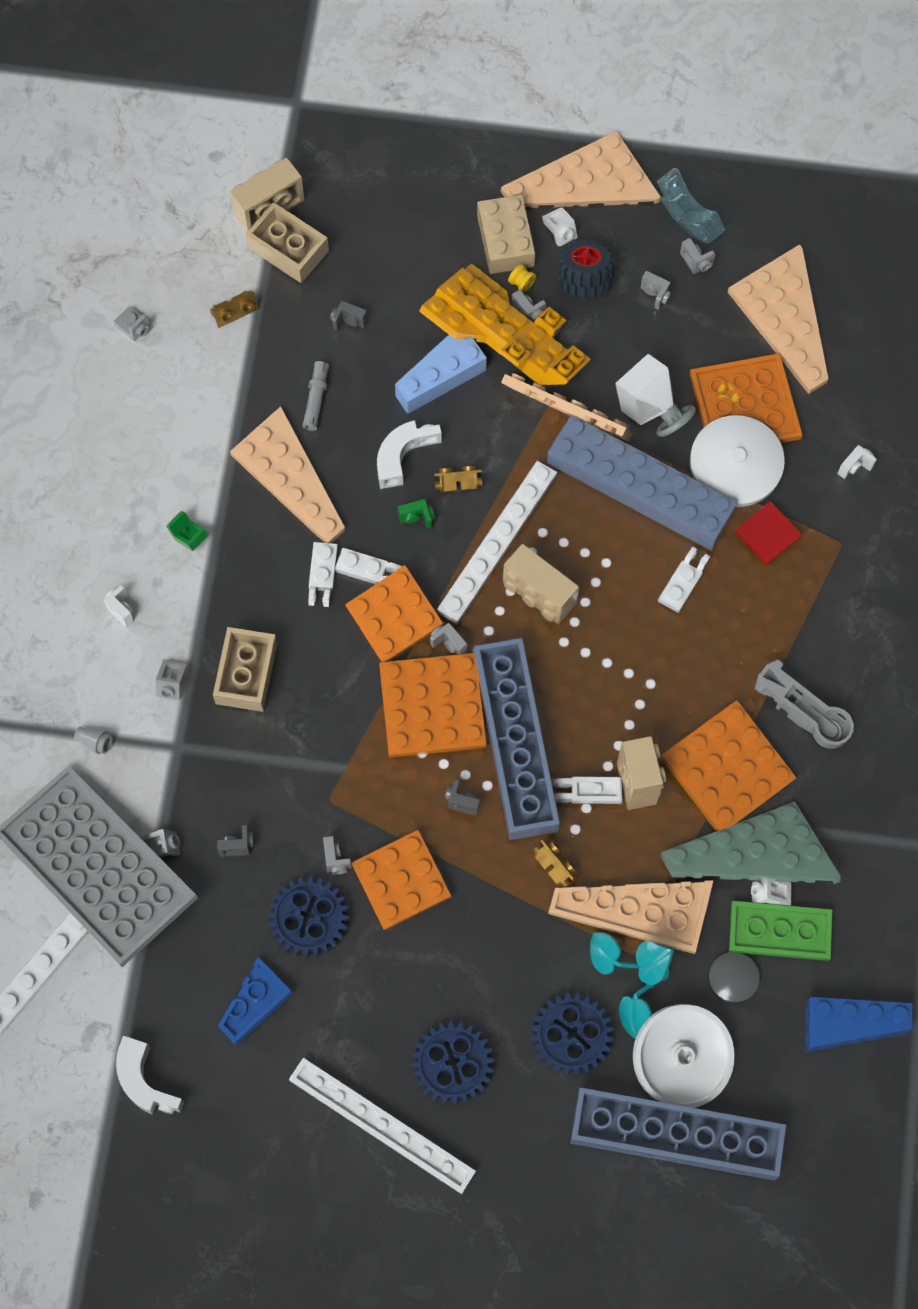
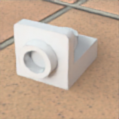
M562 207L542 216L544 224L554 234L555 242L558 246H562L578 237L574 219Z
M858 445L841 464L837 474L845 479L850 473L854 475L861 465L870 471L877 459L870 450L863 449Z
M120 585L117 589L113 588L108 592L104 602L106 608L127 628L133 622L132 609L123 601L127 597L125 587Z
M760 878L752 883V903L791 906V882H780L772 878Z

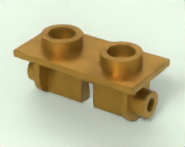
M244 290L243 293L232 297L230 302L226 300L217 305H212L213 308L209 309L212 317L215 318L218 328L259 309L253 291L247 292Z
M476 466L462 467V472H453V468L439 469V474H434V476H439V481H435V489L440 490V492L457 490V481H461V490L478 489V487L482 486V477H477V473L482 472V470H476Z
M541 840L540 842L544 846L538 845L533 849L534 857L544 869H547L550 865L554 866L548 874L558 887L566 888L571 885L569 879L578 880L580 878L576 874L578 871L576 866L570 860L566 861L560 854L562 850L555 841Z

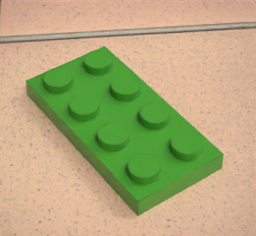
M732 901L728 952L829 961L831 959L832 910Z

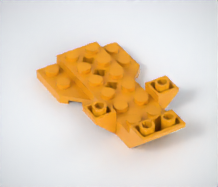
M470 264L466 269L461 268L437 289L435 295L420 308V312L454 339L476 338L477 342L488 344L539 385L567 384L591 360L574 345L566 349L554 339L566 323V319L548 307L533 323L510 305L507 291L473 264Z

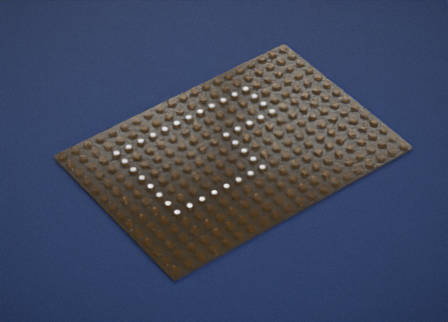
M548 407L540 418L434 610L437 613L438 607L536 461L556 471V478L459 623L455 624L438 613L437 615L444 626L449 623L467 643V652L465 654L474 653V646L522 638L551 784L552 780L557 778L620 777L617 760L622 742L651 736L653 744L657 743L661 756L736 700L753 722H755L768 696H764L754 689L757 676L765 668V665L779 660L784 664L841 549V543L787 518L802 534V537L766 566L734 533L737 527L764 507L756 503L749 506L736 507L732 518L711 551L548 464V451L570 418L569 415ZM623 441L624 443L640 450L641 452L693 478L691 472ZM521 544H524L579 586L577 604L559 625L554 621L550 622L545 619L539 609L535 606H528L523 601L522 596L517 592H510L504 586V564ZM695 547L697 554L689 565L697 568L705 554L711 557L702 571L703 574L680 612L677 613L658 602V599L680 563L685 560L691 548ZM430 634L414 645L406 660L457 654L456 652L451 653L446 648L444 641L433 648L430 644ZM482 696L481 703L486 748L389 758L384 705L382 702L330 796L331 804L398 838L419 830L430 854L549 913L555 888L562 887H558L548 874L554 866L550 865L547 869H544L534 857L533 849L538 845L544 846L540 842L541 840L555 841L562 850L560 854L566 861L570 860L578 870L576 874L580 878L578 880L569 879L571 885L568 887L591 888L608 885L674 884L677 877L670 875L661 858V852L695 840L706 820V817L663 760L658 758L659 768L663 767L666 782H663L664 788L661 789V796H659L656 805L627 810L623 789L621 804L555 802L559 819L558 832L509 840ZM455 779L460 780L458 794L470 793L480 800L477 816L448 808V800L445 799L448 785L453 786ZM552 786L553 794L572 793V787L556 788ZM555 916L591 935L602 932L612 936L619 944L620 949L632 956H636L639 945L645 942V940Z

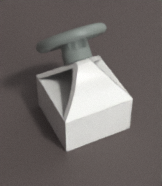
M649 354L616 382L620 407L623 413L640 425L658 416L662 417L664 421L656 431L659 437L672 434L685 425L695 414L696 408L693 405H687L678 409L675 403H673L669 369Z

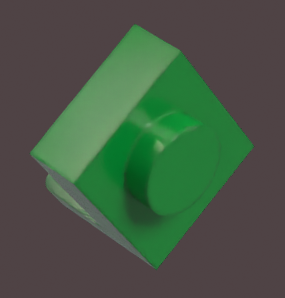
M180 511L166 526L175 541L191 551H194L209 535L204 528L191 521L183 511Z

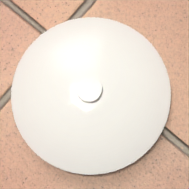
M726 416L709 423L697 435L690 453V470L694 480L736 501V507H744L764 500L775 490L784 470V452L777 436L762 422L747 416Z
M689 1004L671 1005L654 1013L639 1030L633 1048L634 1070L641 1086L658 1102L691 1108L699 1107L713 1100L727 1085L734 1066L733 1042L725 1025L710 1011Z

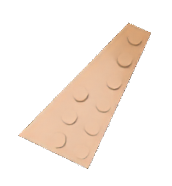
M513 373L512 376L504 375L501 383L570 416L572 414L590 425L629 443L633 434L628 430L629 426L617 419H614L612 422L608 420L609 417L595 409L590 412L584 404L572 399L571 403L566 401V397L554 392L551 395L545 392L546 388L536 383H533L532 386L524 383L525 378Z
M280 406L230 451V454L324 543H332L345 531V527Z
M713 881L698 883L681 882L676 884H630L625 886L608 885L591 888H555L548 914L695 954Z

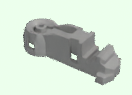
M779 660L765 665V668L757 676L754 689L764 696H772L774 701L777 702L776 708L778 710L780 708L788 713L787 717L798 726L812 733L816 742L822 747L830 749L839 748L850 739L854 724L851 716L845 710L827 706L782 671L783 663ZM797 689V690L800 691L803 695L801 696V695H800L798 692H796L795 690ZM839 713L846 718V720H844L840 715L837 714Z

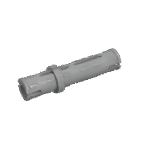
M322 361L314 363L312 380L308 384L310 391L302 427L304 429L307 427V430L311 431L317 430L323 392L327 389L326 377L329 364L325 363L324 366Z

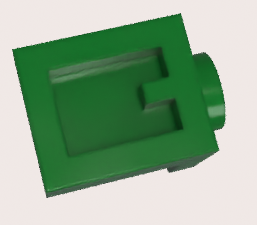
M425 499L398 506L400 524L405 522L408 524L415 523L420 518H423L426 528H432L431 520H435L432 507H427Z

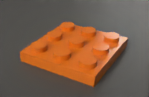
M405 565L345 604L381 662H390L429 636L438 626H444Z
M419 830L351 863L384 931L451 898Z

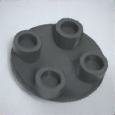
M729 952L719 956L713 962L709 970V981L713 991L723 1001L729 1003L747 1000L756 992L760 975L756 964L751 958L742 953Z

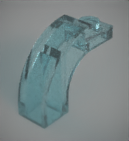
M671 169L657 181L664 195L661 198L664 206L673 219L688 234L702 242L711 243L725 231L718 213L704 208L692 197L679 169Z

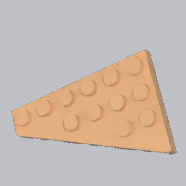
M617 131L501 187V193L504 197L522 195L524 206L530 208H538L539 205L572 207L574 205L588 206V204L595 203L622 205L625 203L638 204V202L654 201V204L660 202L661 198Z
M798 245L729 287L728 293L775 353H780L783 363L806 392L810 394L827 383L828 374L803 249Z

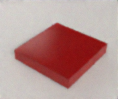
M771 501L737 527L734 532L766 566L802 537V534Z

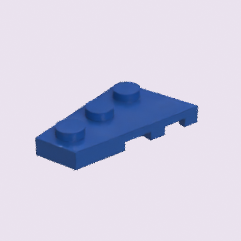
M259 957L256 959L250 975L242 983L243 987L236 999L232 1000L218 1024L220 1030L235 1046L293 994Z

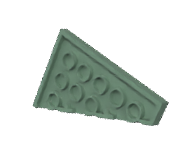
M795 802L661 852V858L672 877L684 878L691 876L693 878H702V876H720V879L741 880L745 878L756 881L759 878H772L780 882L804 881L806 883H815V880L833 881V884L839 883L841 879L840 874Z

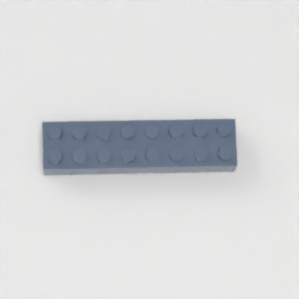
M572 414L548 451V464L711 551L736 509V501Z
M519 638L474 646V658L509 840L558 832L559 819L523 640Z
M580 1088L570 1144L775 1181L780 1176L786 1125Z

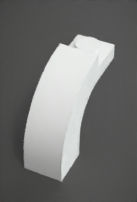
M411 421L397 427L385 438L377 457L380 489L403 485L402 458L414 448L441 443L440 425L427 424L417 429L415 421Z
M123 1036L117 1052L116 1068L119 1082L128 1097L138 1107L151 1114L154 1113L156 1105H159L158 1110L168 1114H173L174 1111L181 1113L184 1105L182 1099L152 1089L144 1079L143 1070L150 1050L149 1045Z

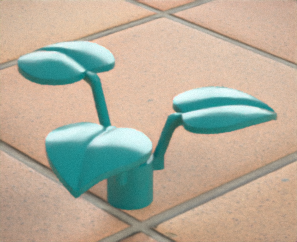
M594 933L590 941V956L592 964L598 972L610 974L614 971L615 965L618 967L639 968V978L642 982L646 983L644 987L634 993L633 998L630 996L623 997L619 1006V1016L623 1027L630 1036L636 1039L643 1024L652 1016L648 1003L644 999H639V996L648 989L653 988L654 985L668 979V968L674 950L652 941H645L637 949V963L620 962L618 958L620 957L621 949L617 941L606 933Z

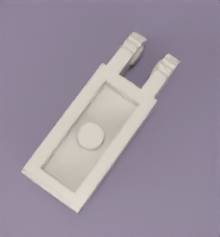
M314 542L308 605L314 606L316 590L324 591L323 606L329 607L331 591H333L337 544Z
M695 547L691 548L685 560L680 563L658 599V602L677 613L680 612L703 574L702 571L711 557L705 554L697 568L689 565L697 554Z
M342 548L335 572L377 584L387 577L384 576L385 571L393 573L402 566Z
M572 777L552 780L553 787H572V793L554 794L555 802L622 803V778Z

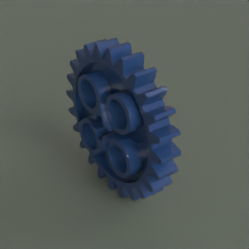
M309 876L308 882L304 883L303 879L299 877V884L297 885L290 880L289 889L281 886L282 896L274 894L277 903L269 904L270 908L275 911L267 913L268 918L274 920L268 923L269 928H276L271 933L272 937L280 936L277 945L281 946L286 943L285 952H289L293 948L295 957L299 955L300 951H303L305 958H308L309 952L313 951L314 956L317 958L318 950L320 949L325 954H328L327 946L330 945L336 948L334 940H343V936L339 932L348 930L347 926L342 924L349 921V916L343 915V913L349 911L348 906H341L345 902V897L337 898L340 893L339 889L331 891V882L323 886L322 878H319L317 883H313L312 876ZM298 897L307 899V903L302 907L294 905V901ZM317 897L312 908L313 918L308 920L305 936L300 938V934L305 926L304 916L309 914L312 898ZM322 904H328L331 910L327 914H321L318 912V908ZM291 920L299 922V926L295 930H288L286 924ZM313 928H321L323 934L320 937L313 938L310 936V931Z
M566 993L565 1000L556 995L555 1004L547 1000L548 1009L539 1008L542 1017L534 1016V1021L539 1025L531 1026V1031L537 1033V1035L531 1037V1041L538 1042L533 1051H541L542 1053L538 1060L546 1058L548 1060L546 1068H549L552 1064L555 1065L556 1074L562 1068L566 1077L570 1070H573L575 1076L578 1077L579 1069H582L587 1075L589 1073L588 1066L591 1065L594 1069H597L598 1064L596 1060L601 1062L606 1060L602 1052L610 1053L611 1051L605 1045L613 1043V1038L608 1037L607 1034L612 1033L614 1029L606 1027L610 1023L611 1018H603L602 1016L606 1011L605 1008L598 1011L596 1009L598 1001L590 1005L589 996L581 1001L579 993L576 994L575 999H571L569 993ZM567 1011H572L576 1014L577 1019L574 1022H567L563 1018V1014ZM554 1020H558L564 1028L556 1025ZM586 1027H592L596 1030L597 1036L592 1039L587 1038L583 1030ZM566 1030H568L569 1032H572L573 1030L577 1031L576 1037L578 1039H576L575 1037L568 1039V1032ZM550 1031H557L561 1035V1040L551 1042L547 1034ZM579 1040L588 1044L591 1048L589 1050L586 1049ZM570 1047H577L581 1051V1056L579 1058H571L567 1050Z
M452 1021L449 1022L448 1028H444L443 1024L439 1023V1031L436 1032L435 1029L430 1027V1037L425 1034L421 1035L424 1044L417 1042L415 1044L420 1052H412V1057L418 1059V1061L411 1063V1067L419 1070L413 1074V1077L421 1078L417 1084L418 1088L427 1087L424 1092L425 1096L431 1092L434 1093V1102L439 1097H443V1105H446L448 1099H452L453 1105L456 1106L457 1099L461 1098L462 1102L467 1104L468 1095L475 1100V1091L478 1090L483 1093L485 1090L481 1084H490V1079L486 1077V1074H493L494 1070L487 1067V1065L493 1064L494 1059L487 1058V1056L493 1050L492 1048H484L488 1043V1039L479 1040L481 1031L472 1034V1025L467 1030H464L463 1022H460L457 1028H454ZM459 1041H463L468 1045V1050L464 1053H459L455 1051L454 1045ZM445 1042H449L454 1061H459L457 1063V1071L462 1082L461 1085L456 1083L452 1066H447L449 1056L444 1045ZM439 1049L444 1053V1057L439 1061H434L429 1056L431 1051ZM469 1065L473 1066L476 1070V1074L470 1078L462 1074V1069ZM444 1073L449 1074L452 1078L451 1083L445 1086L437 1081L439 1075Z

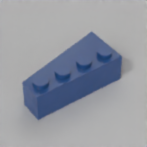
M810 997L805 1005V1053L905 1035L913 1029L912 1003Z

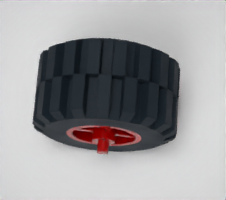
M582 239V241L576 240L572 241V244H566L564 248L560 249L557 257V282L559 287L563 288L564 292L571 293L574 297L580 296V298H593L595 295L600 296L603 292H607L614 280V253L611 252L609 247H605V244L597 243L595 240L587 241Z

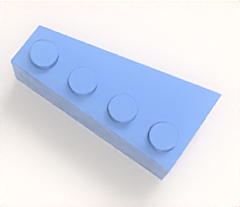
M448 335L395 384L396 398L407 414L486 371V357L473 338L465 337L464 340H456Z

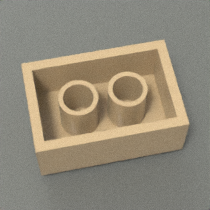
M287 157L281 161H276L270 168L256 173L250 180L236 185L230 191L233 214L246 232L250 230L273 202L288 211L304 201L302 177Z
M522 195L479 201L477 203V217L489 273L512 271L519 264H523L526 268L534 267L535 251Z
M274 202L246 233L247 246L250 250L300 283L306 279L329 252L328 238Z
M521 544L504 564V586L510 592H517L522 596L523 601L528 606H535L539 609L543 617L548 621H554L559 625L577 604L579 586L524 544Z
M227 627L213 692L215 704L264 711L277 648L275 634Z
M651 736L625 741L621 744L617 768L619 776L622 778V789L627 810L656 805L659 796H661V789L664 788L663 782H666L663 767L659 768L657 761L660 758L657 743L653 744Z

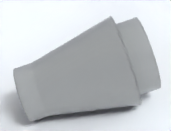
M78 727L74 735L76 741H79L97 754H106L110 750L113 741L112 736L107 731Z

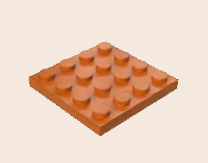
M780 353L690 370L689 374L703 428L716 419L738 415L747 416L762 422L774 432L780 443L800 440L802 438L801 428ZM727 383H730L733 390H731L730 387H727ZM723 384L725 389L718 392L719 387ZM735 393L738 395V399L734 403L726 398H719L721 395H726L729 399H732Z
M474 653L379 663L389 758L486 748L479 678Z
M737 700L660 756L716 831H721L735 825L796 779V776Z

